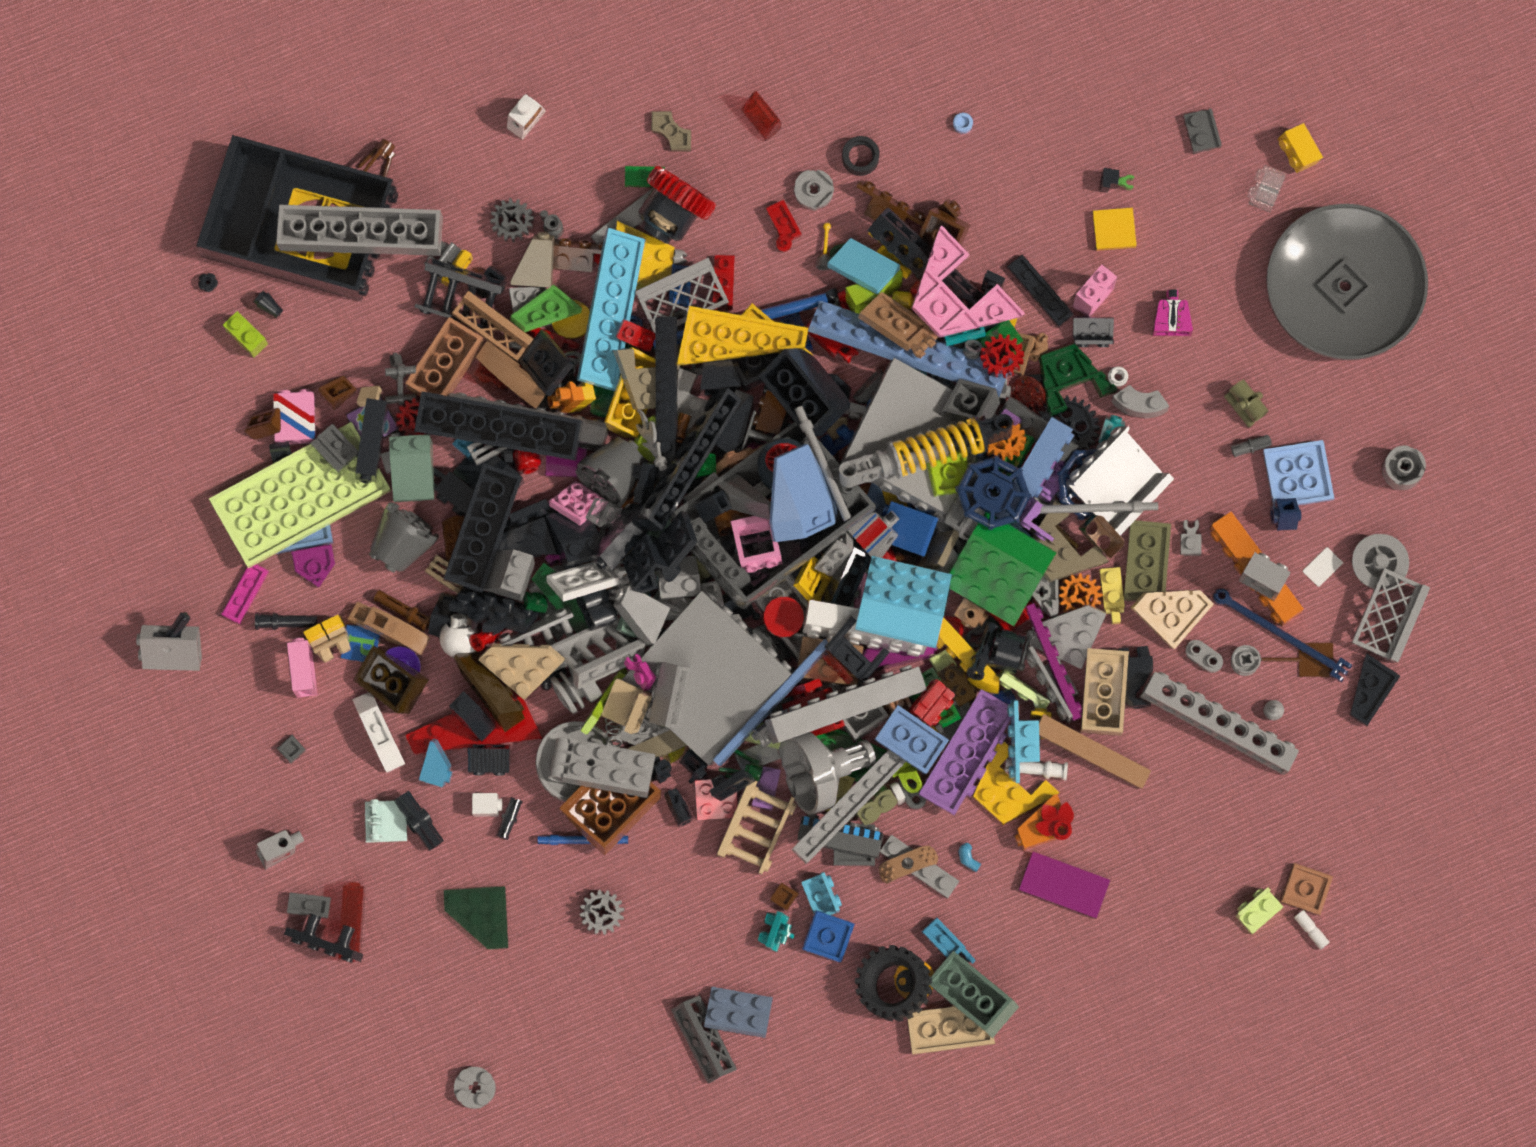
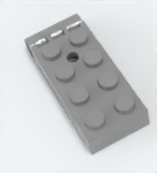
M556 738L548 779L555 782H564L647 798L655 754L576 739ZM592 762L594 765L588 766L587 763Z

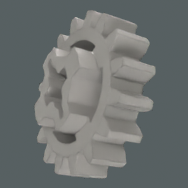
M598 890V895L596 896L591 892V899L584 898L587 904L580 906L582 910H585L580 913V917L586 918L582 922L583 925L589 924L588 931L594 928L596 935H598L599 931L606 935L607 930L613 933L614 926L620 927L618 920H624L620 913L625 910L624 908H619L622 901H615L617 895L614 894L610 897L608 890L605 895L602 894L601 890ZM601 899V903L595 906L591 905L593 902ZM609 901L614 904L616 912L610 910ZM602 908H605L608 914L600 917L596 911H601ZM588 913L595 916V924L590 920ZM607 920H613L610 924L603 926Z

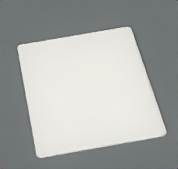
M1326 547L1303 572L1319 587L1343 562Z

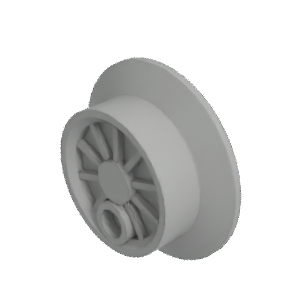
M1373 534L1364 538L1356 546L1352 556V566L1357 578L1364 585L1374 589L1383 568L1405 577L1409 569V556L1404 545L1396 538L1386 534ZM1386 574L1383 582L1386 589L1396 584L1394 578Z

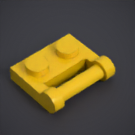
M815 556L803 565L793 584L807 599L808 604L810 600L821 602L832 576L830 577L815 569V564L818 562ZM821 580V583H820V585H819V587H818L816 593H814V591H815V589H816V587H817L819 581Z

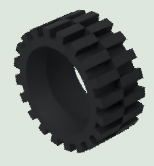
M889 945V948L881 946L878 947L879 952L877 953L872 950L869 953L871 957L868 960L864 957L861 961L864 966L862 968L858 967L856 971L859 974V978H855V984L858 985V989L855 990L857 995L861 997L859 999L860 1002L871 1013L887 1021L893 1022V1020L901 1022L904 1021L903 1018L905 1017L908 1019L913 1018L915 1011L920 1013L923 1010L920 1008L923 1003L927 1005L929 1001L926 998L927 994L931 995L932 989L929 987V984H932V978L928 975L930 971L924 965L925 962L912 951L902 946L900 948L895 945ZM896 965L908 968L913 978L910 994L898 1003L882 1001L877 992V981L881 973L885 969Z

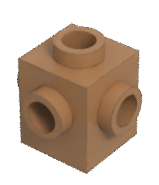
M967 598L963 599L954 614L968 628H975L979 624L983 625L988 617L986 614L987 610Z

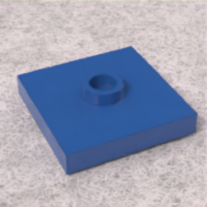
M815 910L802 950L841 963L855 923Z

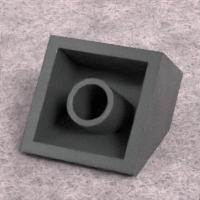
M959 379L942 411L956 423L959 421L967 423L966 420L975 415L982 421L993 417L1000 401L996 388Z

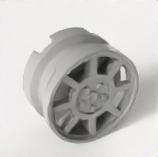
M1243 645L1234 651L1230 661L1231 667L1238 675L1249 676L1258 669L1261 657L1256 648L1250 645Z

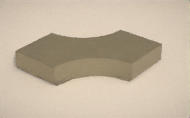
M652 111V133L664 136L671 146V152H691V130L679 127L673 120L671 111Z

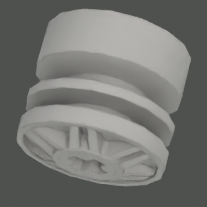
M580 660L576 661L580 666H583ZM568 667L571 674L570 677H567L561 671L559 672L563 680L561 683L555 676L551 677L550 680L553 684L554 692L563 706L569 709L572 714H575L577 709L573 703L577 702L580 708L583 709L584 704L581 698L585 696L592 703L600 698L602 693L595 682L577 689L573 685L574 671Z

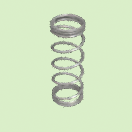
M605 718V723H606L607 725H609L610 723L614 722V721H611V722L607 723V721H606L607 718ZM606 725V745L620 747L622 745V737L611 736L608 738L607 734L611 730L618 729L620 730L619 733H610L617 735L622 730L613 728L608 731ZM612 740H619L621 743L618 745H610L608 742Z

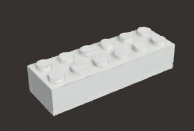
M810 600L806 609L802 633L807 634V637L810 638L826 637L830 641L850 616L857 620L859 609ZM856 623L844 636L852 645L865 644L871 649L887 648L892 653L903 651L915 657L923 655L927 646L855 630Z

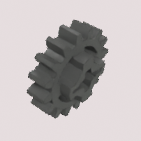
M509 198V203L507 204L502 200L501 207L495 206L497 212H491V216L494 218L490 220L491 224L494 225L492 227L493 232L498 231L497 237L504 236V241L506 242L509 238L512 239V242H515L516 237L523 240V234L529 235L527 229H533V224L529 223L534 221V217L529 216L532 214V210H526V203L520 205V199L513 203L512 199ZM523 214H524V216H525V223H524V224H523L522 221H521V218L523 217ZM500 216L504 220L501 226L499 225ZM508 218H510V219H512V220L515 218L516 222L511 221V222L509 223Z

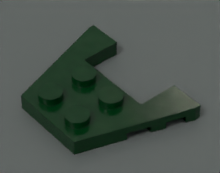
M1076 344L1041 355L1039 358L1049 416L1064 412L1067 409L1059 391L1087 381L1093 383L1100 398L1114 394L1118 390L1114 384H1110L1102 371L1099 372L1092 365V361Z

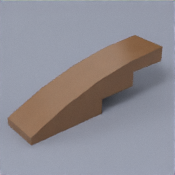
M489 341L484 344L476 358L507 387L536 409L546 394H544L531 376L519 367V363Z

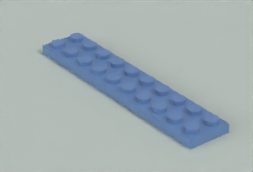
M823 301L819 302L809 326V332L890 360L895 358L910 367L954 382L963 379L996 388L998 397H1000L1006 378H1003L1002 374H999L996 378L995 372L989 375L988 368H983L984 362L981 361V357L974 360L964 356L963 349L951 345L946 346V343L935 340L936 344L932 348L928 347L924 351L926 354L919 359L914 355L911 348L906 351L860 320L858 313Z

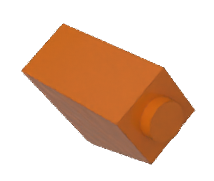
M1058 794L1053 795L1044 803L1058 810L1062 806ZM1042 806L1017 829V835H1014L1017 846H1022L1023 851L1057 840L1054 836H1043L1036 829L1035 825L1043 821L1041 816ZM1059 827L1058 832L1064 834L1065 828Z

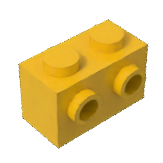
M1304 123L1285 131L1278 138L1280 148L1287 155L1289 164L1296 173L1316 165L1323 158Z

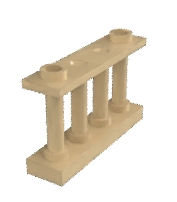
M757 781L745 788L716 855L725 858L726 854L729 856L732 854L759 866L758 874L762 875L764 871L768 872L771 866L770 855L788 814L793 815L797 804L793 803L795 800L793 797L787 803L760 791L756 787ZM750 798H758L785 810L781 820L777 821L750 809L751 807L748 806ZM742 816L745 818L748 816L777 829L773 839L769 840L742 828L743 825L739 824ZM734 835L737 837L740 835L767 847L768 850L764 859L734 847L735 844L731 843Z

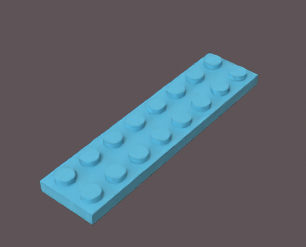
M611 228L605 231L577 376L578 381L612 391L616 390L620 370L613 350L625 349L626 342L616 338L615 335L623 319L630 322L645 239Z

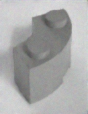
M1130 385L1115 394L1111 401L1123 413L1144 419L1158 417L1168 412L1169 409L1168 403L1158 390L1151 393H1142L1136 391Z

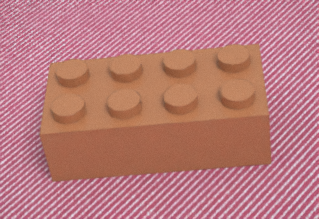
M449 317L416 366V374H411L405 383L407 389L420 397L422 391L449 396L450 393H453L485 344L483 337Z

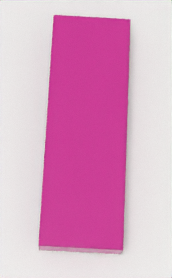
M257 564L250 568L247 567L221 615L240 625L269 571Z

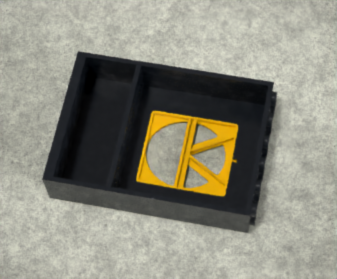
M232 135L196 247L202 258L362 302L363 296L366 297L369 291V285H367L369 277L372 278L375 272L374 261L379 258L380 254L333 252V257L314 259L315 252L307 251L306 256H303L297 251H280L276 244L279 205H300L311 200H323L322 206H330L331 203H334L339 207L391 208L393 203L396 204L399 193L391 178Z

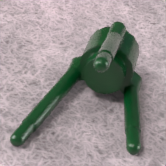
M736 749L734 751L735 754L751 762V765H746L745 771L752 774L754 780L759 782L764 767L759 765L760 760L753 759ZM718 768L719 771L726 772L725 777L728 778L736 771H739L729 768Z

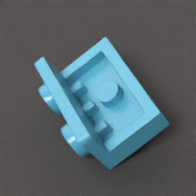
M822 872L818 876L801 882L813 914L815 910L830 915L840 912L839 907L842 904L838 894L834 895L831 888L834 887L830 875L826 876L825 872Z

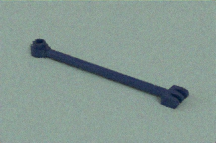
M1220 588L1215 591L1216 594H1213L1215 604L1229 606L1332 669L1329 676L1342 683L1344 680L1343 677L1338 675V672L1344 676L1348 673L1342 666L1351 669L1352 664L1340 657L1337 663L1239 604L1229 596L1227 590ZM1223 593L1225 595V598L1220 599L1218 597V594Z

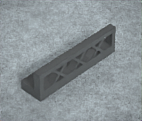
M700 996L682 1002L671 1010L708 1084L737 1070L717 1029L708 1028V1032L703 1030L701 1024L702 1022L705 1023L707 1009ZM696 1003L699 1014L694 1012L691 1004ZM711 1041L716 1043L717 1051L712 1048ZM720 1059L725 1061L728 1069L723 1070Z

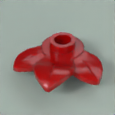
M1065 802L1058 810L1053 806L1044 804L1041 810L1043 821L1035 825L1038 832L1043 836H1054L1057 840L1068 839L1072 833L1071 822L1074 819L1072 807ZM1059 827L1065 828L1064 834L1058 832Z

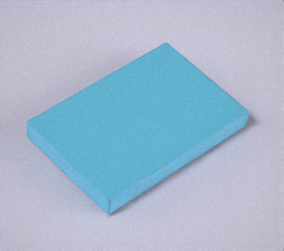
M852 238L828 262V268L875 294H878L900 270L898 263Z

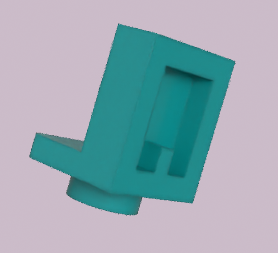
M1116 415L1106 416L1098 443L1107 440L1114 428L1125 426V421H1122V418Z

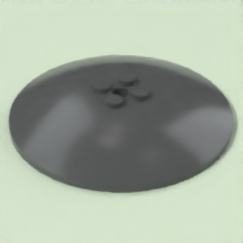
M1357 204L1328 205L1315 209L1297 219L1277 241L1267 269L1266 282L1269 302L1282 328L1304 348L1315 354L1336 360L1367 359L1395 347L1417 324L1423 312L1428 294V273L1425 260L1419 246L1410 233L1389 215ZM1340 283H1349L1350 290H1341L1339 286Z

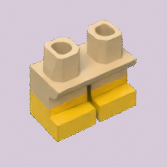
M339 615L322 622V625L318 624L304 631L314 653L319 655L324 663L334 659L330 649L335 646L338 647L341 654L351 650L348 641L350 637Z

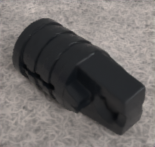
M676 788L664 794L669 810L678 827L694 820V816L689 810L686 801Z

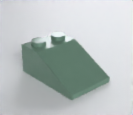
M430 434L389 437L393 501L434 500L433 443Z

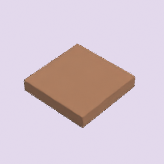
M1293 863L1281 903L1320 916L1333 876Z

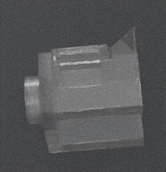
M594 498L585 518L599 527H602L604 524L610 525L615 522L622 508L608 500Z

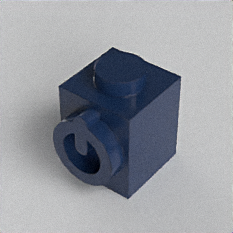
M1296 498L1276 499L1275 506L1270 508L1271 524L1276 525L1277 531L1297 530L1298 521H1301L1302 514Z

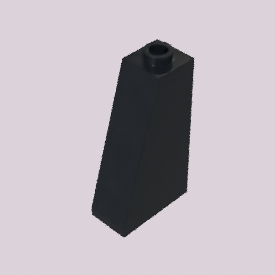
M366 399L355 471L356 479L362 483L369 484L376 482L388 416L387 401Z
M627 504L590 556L595 560L594 564L599 569L613 570L648 532L644 526L635 520L645 504Z

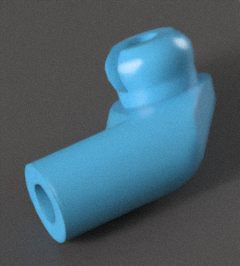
M963 843L958 850L960 862L974 872H977L981 863L972 858L971 844Z

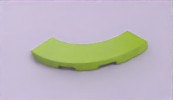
M622 668L616 673L580 730L587 735L596 724L603 712L615 680L618 678L622 680L627 675L628 671L626 668Z

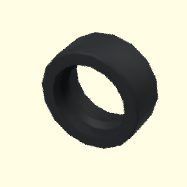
M867 136L851 138L845 143L842 151L844 167L848 172L857 176L870 174L879 163L880 151L878 145ZM865 145L871 150L873 156L867 166H855L850 161L849 152L854 146Z

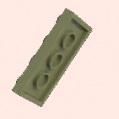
M1135 520L1130 525L1124 601L1136 602L1145 592L1166 591L1171 524Z

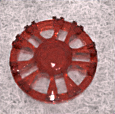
M1021 376L1011 385V397L1020 401L1033 412L1044 406L1046 394L1044 388L1036 379L1029 376Z
M826 652L822 657L825 663L846 684L852 682L853 678L843 666Z

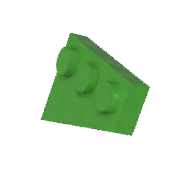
M552 285L512 314L510 321L523 332H527L580 314L582 307L555 285Z

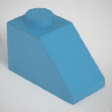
M432 739L429 743L419 780L443 787L451 780L453 773L450 771L451 763L439 741Z

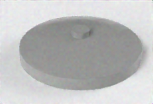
M568 722L555 727L544 737L536 753L535 766L539 781L549 794L563 802H566L580 785L555 782L548 779L556 738L576 739L606 745V734L598 727L593 726L587 735L580 731L585 722ZM592 762L587 763L588 766L594 765Z

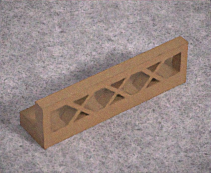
M470 291L465 294L452 312V315L516 362L533 340V338ZM465 304L471 309L472 316L464 317L458 311ZM484 318L487 320L488 328L480 329L477 326L476 319ZM500 330L503 332L505 340H495L492 331ZM516 342L522 346L517 355L509 350L508 343Z

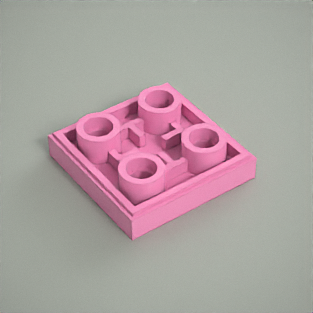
M575 480L549 501V506L578 525H581L606 506V499Z

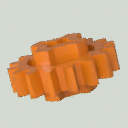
M1020 424L1013 425L1012 436L1009 439L989 444L987 455H998L1004 461L1005 457H1008L1010 460H1013V455L1019 457L1020 451H1024V444H1026L1025 431L1020 430Z
M1079 573L1077 574V579L1074 575L1069 576L1070 581L1067 579L1063 580L1065 587H1059L1062 594H1059L1058 598L1063 600L1059 605L1066 606L1064 612L1077 609L1071 603L1077 604L1079 608L1088 605L1090 595H1093L1090 603L1091 606L1101 605V602L1097 600L1103 596V594L1097 592L1101 586L1095 587L1096 579L1089 581L1090 575L1082 578V574ZM1079 582L1085 583L1089 588L1083 587ZM1071 588L1070 596L1067 597L1068 589ZM1083 593L1084 596L1077 599L1076 595Z

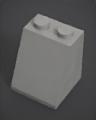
M514 549L497 551L484 590L522 602L535 565L533 555Z

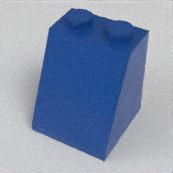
M892 501L889 505L885 504L882 516L885 517L890 511H893L900 519L892 526L898 534L892 546L924 557L938 518Z

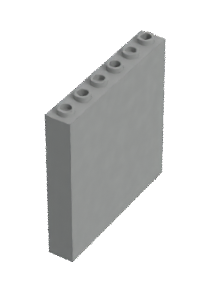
M893 358L888 364L840 465L843 462L858 459L864 455L874 454L878 450L882 452L887 449V443L890 441L901 440L904 442L907 437H912L915 440L917 434L921 433L925 436L927 431L935 432L939 427L946 429L949 424H953L956 427L957 423L942 411L953 390ZM970 447L966 448L968 453L966 457L967 462L974 463L975 455L971 453ZM927 465L924 471H921L919 466H917L914 474H911L909 469H907L908 475L901 479H897L895 474L888 475V478H878L869 482L878 485L885 492H891L899 500L911 503L917 510L937 517L940 522H942L958 496V493L934 497Z
M701 591L645 653L641 661L648 664L655 676L659 665L661 666L662 662L689 667L677 728L669 729L708 765H713L715 763L713 758L793 673L791 671L793 668L785 660L781 662L777 659L776 656L778 654L771 647L766 648L761 644L763 640L756 633H749L746 630L748 626L742 620L738 619L736 621L731 616L733 612L727 606L723 605L721 607L716 602L718 598L713 593ZM630 670L622 680L641 688L633 676L635 671ZM656 677V679H655V681H654V683H653L651 689L646 690L647 692L652 693L653 687H654V686H657V683H658V678H657V677ZM652 698L649 707L653 706L654 698Z

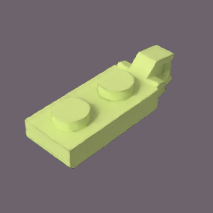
M1001 671L998 675L1002 686L1009 690L1011 688L1018 691L1017 695L1026 701L1031 699L1034 702L1035 708L1046 709L1049 705L1050 700L1009 672Z

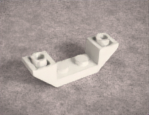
M367 692L352 699L386 772L388 773L405 765L374 696Z

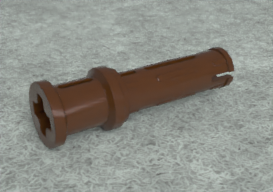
M381 589L377 591L373 601L406 618L407 623L415 624L421 628V631L426 632L428 630L431 615L427 616L420 612L419 608L410 607Z

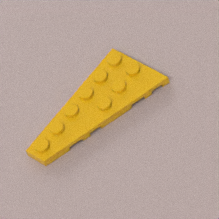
M689 306L677 365L780 353L787 348L805 349L808 328Z

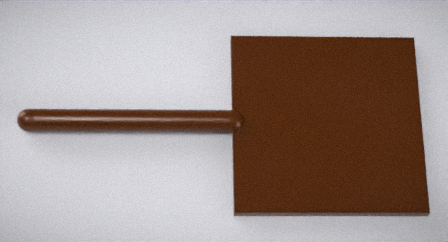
M1305 643L1334 661L1333 643ZM1299 650V658H1261L1262 662H1299V677H1330L1329 675L1332 672V669Z

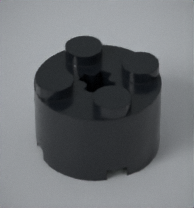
M998 629L988 666L1016 674L1026 635L1006 629Z

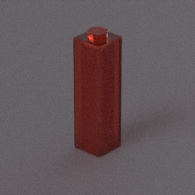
M349 882L348 885H343L340 933L343 925L354 928L355 931L349 947L351 950L361 953L366 888L361 886V883ZM338 954V960H339L340 962H347V961L341 960V959H340V958H341V955Z

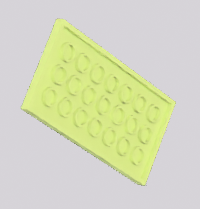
M352 422L339 428L338 430L359 451L361 437ZM309 444L209 498V501L246 566L250 568L390 492L391 489L379 468L376 482L362 483L355 476L358 456L337 473Z

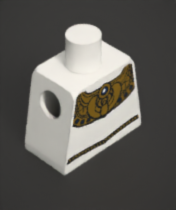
M525 94L509 113L507 129L523 140L546 110Z

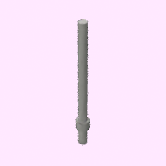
M797 407L795 411L801 423L799 426L807 436L843 520L847 521L851 519L850 513L812 430L814 428L811 420H808L803 407Z
M1133 501V503L1043 505L1040 514L1113 511L1142 513V511L1158 510V502L1142 503V501Z

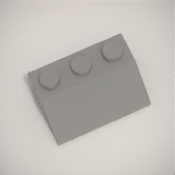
M662 662L661 666H658L656 672L658 683L657 686L653 687L652 691L654 702L653 706L649 707L647 715L650 718L649 723L677 728L689 667Z

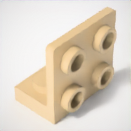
M618 678L613 684L602 716L625 726V732L630 734L637 733L652 700V693L643 691L641 688Z

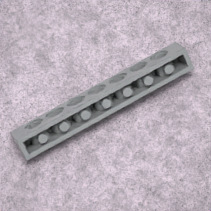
M1154 672L1140 696L1282 775L1289 772L1299 752L1294 744L1288 741L1283 742L1277 739V735L1259 729L1256 723L1246 722L1241 719L1238 713L1228 712L1223 709L1221 704L1206 700L1203 694L1188 690L1185 684L1173 682L1165 673ZM1162 688L1169 689L1171 696H1165ZM1180 698L1187 699L1189 705L1183 706ZM1198 708H1204L1207 715L1201 716ZM1217 717L1224 720V726L1217 724ZM1235 727L1242 730V736L1236 735ZM1253 737L1260 740V746H1256L1253 743ZM1271 747H1275L1278 750V756L1271 753Z

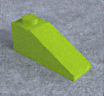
M899 270L878 294L859 284L846 287V302L850 310L860 314L881 292L890 297L894 291H897L902 286L903 272Z

